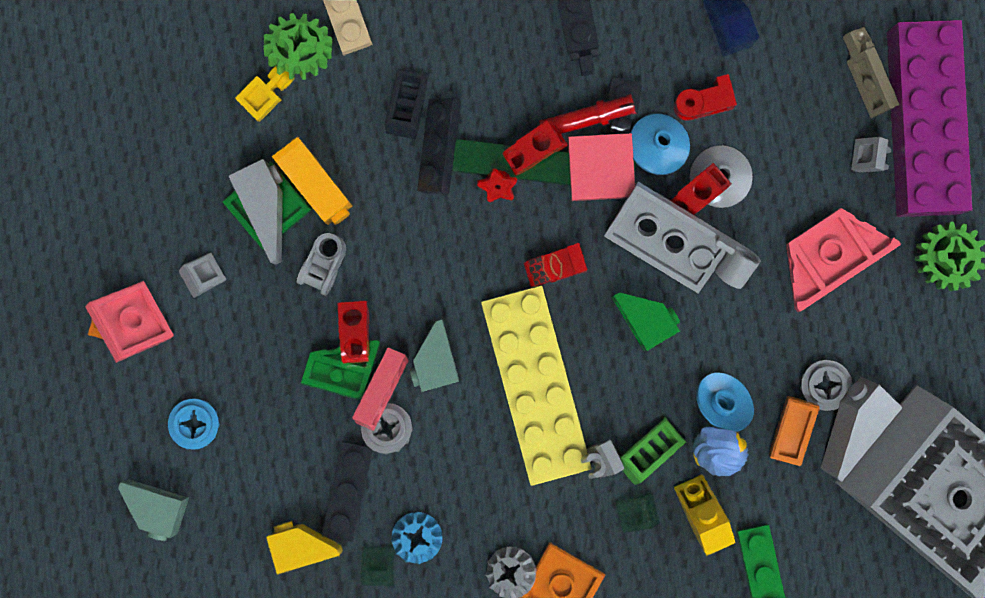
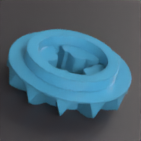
M196 398L178 403L171 411L168 419L169 434L174 442L183 448L192 450L203 448L216 438L220 426L217 411L214 410L209 402ZM193 414L197 415L198 421L206 423V425L197 428L196 433L192 432V427L182 425V422L192 420Z
M412 512L404 515L397 521L393 528L391 542L396 554L406 562L421 564L431 560L440 550L442 531L438 522L430 515L422 512ZM420 526H424L422 538L430 544L418 543L413 551L410 550L412 539L407 534H404V532L415 534Z

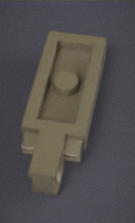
M865 27L853 30L843 36L850 54V60L847 61V64L870 118L879 116L898 106L899 102L894 89L890 84L882 61Z

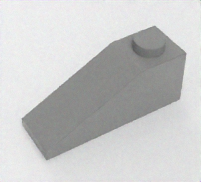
M262 159L229 175V178L270 262L277 265L282 262L283 192L279 183L283 182V179L275 164L270 166Z
M860 377L841 400L821 465L822 470L841 482L903 408L879 384Z

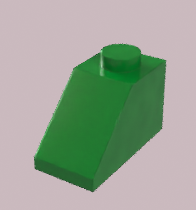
M620 292L611 297L643 351H648L680 332L677 327L680 320L671 307L666 309L663 303Z

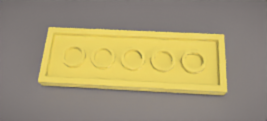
M538 286L481 302L530 485L533 486L592 470L590 462L583 464L581 462L582 457L588 453L543 287Z

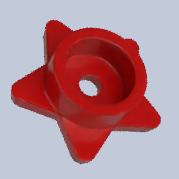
M494 168L487 175L486 179L477 181V186L487 192L488 202L498 198L513 200L514 194L511 188L517 183V178L510 177L505 171Z

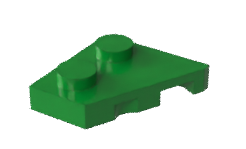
M369 341V362L343 364L341 347L333 350L325 349L310 352L301 381L302 385L361 401L368 387L380 341Z

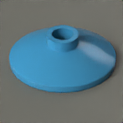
M647 115L640 119L630 132L632 133L633 160L639 167L651 174L666 175L673 173L688 158L690 151L688 134L676 119L668 115ZM658 137L665 138L667 145L660 144Z
M712 373L701 380L697 387L696 397L699 409L708 422L716 428L732 430L734 432L743 430L751 423L754 415L753 401L748 390L739 380L725 373Z

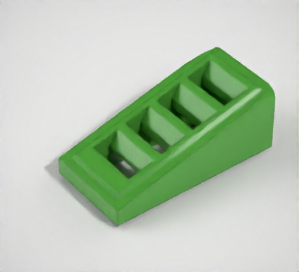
M664 418L619 457L625 468L622 471L634 485L640 484L683 446L686 441L670 422ZM662 431L673 445L668 447L658 436V433ZM651 439L663 452L660 456L648 443ZM641 448L652 459V463L649 464L639 453ZM631 457H633L635 461L643 469L641 472L630 460Z

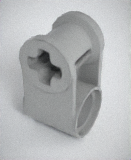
M331 233L320 235L315 240L310 254L298 274L297 283L300 285L304 283L321 290L322 295L327 296L346 253L344 240ZM333 239L336 241L338 249L335 255L327 257L323 252V245L326 241ZM312 274H315V275L321 277L323 280L318 279V278L312 276Z

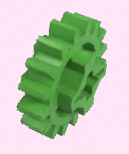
M291 13L289 21L279 17V26L269 25V34H264V56L268 57V65L270 67L277 65V74L280 75L287 71L291 80L295 77V74H300L302 80H306V73L311 72L314 76L318 75V66L323 69L327 68V59L332 58V37L328 36V28L326 26L319 28V19L315 18L309 22L307 21V14H303L301 19H296L294 13Z
M954 222L945 223L944 228L940 224L932 227L933 233L927 232L922 235L926 243L917 244L916 248L922 251V255L915 257V261L923 262V266L918 269V272H927L929 274L925 280L926 283L937 281L936 289L941 290L948 286L949 291H956L959 286L962 289L971 287L970 280L978 281L981 279L977 270L985 269V264L981 262V258H985V252L980 250V247L985 244V240L976 241L974 239L978 233L977 230L967 233V224H959L955 228ZM940 240L939 248L933 251L936 243ZM948 253L955 254V260L948 259ZM968 262H970L968 268H967L966 271L964 272V267H965V265H966ZM935 265L942 270V273L937 270Z

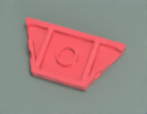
M838 209L786 244L795 310L801 312L900 246L901 243L895 238H889L876 230V227L867 222L859 221L846 210Z

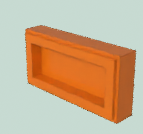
M787 396L770 448V458L798 466L802 465L820 406L818 404Z

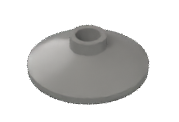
M713 146L701 152L692 164L690 182L714 163L719 170L727 171L728 180L732 183L723 193L707 205L725 208L733 206L745 198L751 188L753 178L752 169L747 158L740 151L729 146Z

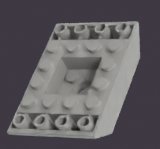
M915 385L900 403L903 407L844 480L841 482L837 479L835 483L971 598H985V433L954 407ZM958 490H963L967 494V502L963 507L957 508L953 503V495Z

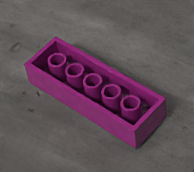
M962 20L898 22L887 31L889 81L899 102L898 106L891 109L896 217L960 215L972 211Z

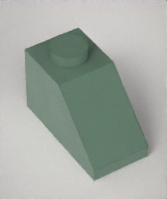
M443 320L434 323L413 360L415 367L410 369L414 387L420 386L422 392L460 381Z
M130 479L120 482L118 489L139 529L147 531L148 537L160 541H166L167 538H172L178 534L188 503V497Z

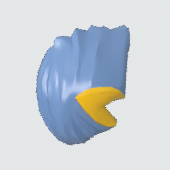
M704 427L693 443V455L697 465L705 468L712 475L730 476L740 471L742 466L745 465L749 454L747 453V443L740 437L739 433L727 429Z

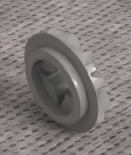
M821 360L809 365V368L802 375L800 389L803 392L805 401L818 404L820 406L819 410L831 411L839 408L841 400L852 386V379L847 369L840 363L832 360ZM824 375L828 381L838 382V385L828 389L827 395H825L824 390L814 388V385L823 382Z
M388 403L374 431L361 426L362 437L368 447L385 455L399 452L405 444L409 443L413 430L411 419L407 412L398 405ZM381 418L385 422L387 421L389 425L395 423L396 427L392 429L394 439L391 440L386 434H379L383 429Z
M505 547L495 551V554L487 561L488 567L485 576L490 583L489 588L493 589L499 597L519 598L527 594L533 587L536 579V568L532 558L524 550L517 547ZM505 564L509 568L520 565L514 573L515 582L511 578L501 580L503 574L506 573Z

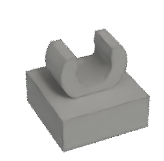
M882 137L855 139L851 170L857 172L887 170L889 165L885 164L886 153H891V149L888 147V139Z
M611 440L589 447L587 449L588 454L581 459L582 464L592 461L596 468L593 473L588 475L590 479L615 475L625 469Z

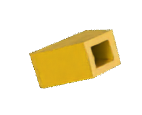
M703 474L674 487L691 528L706 556L736 543L730 522Z

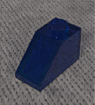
M702 0L723 57L752 47L760 38L750 10L742 0Z

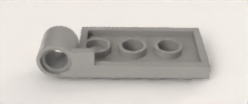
M640 182L636 184L604 237L697 293L701 291L714 271L725 283L741 289L761 263L760 258L753 251ZM643 219H651L656 223L657 229L653 232H645L640 228L639 222ZM672 235H677L683 239L684 245L679 249H673L667 244L666 239Z

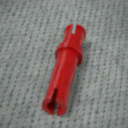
M628 94L627 96L607 102L599 100L596 101L597 105L544 120L541 119L539 123L541 125L547 120L553 121L560 133L563 134L598 123L606 125L609 124V120L636 114L634 105L621 108L624 105L634 103L632 95Z

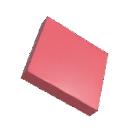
M632 133L568 137L571 201L628 198L635 187Z
M144 281L91 301L85 306L116 363L165 342L174 336Z

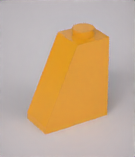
M298 137L272 156L327 225L331 222L336 225L349 216L348 209L352 207L351 203Z

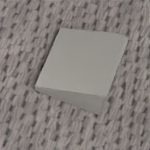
M212 253L184 264L179 270L193 298L226 280Z

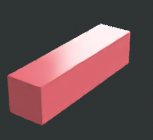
M387 348L352 417L357 424L370 430H375L409 361L405 354Z

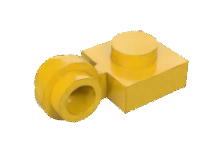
M277 66L268 74L270 81L267 84L260 77L256 76L235 97L259 122L281 101L273 90L279 88L282 91L294 80V78L292 80L289 79V72L287 71L280 75L277 74Z

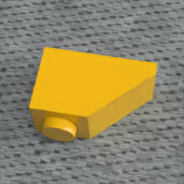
M292 521L274 526L275 532L266 537L277 574L337 557L343 552L342 546L337 542L322 536V534L304 524L293 526Z

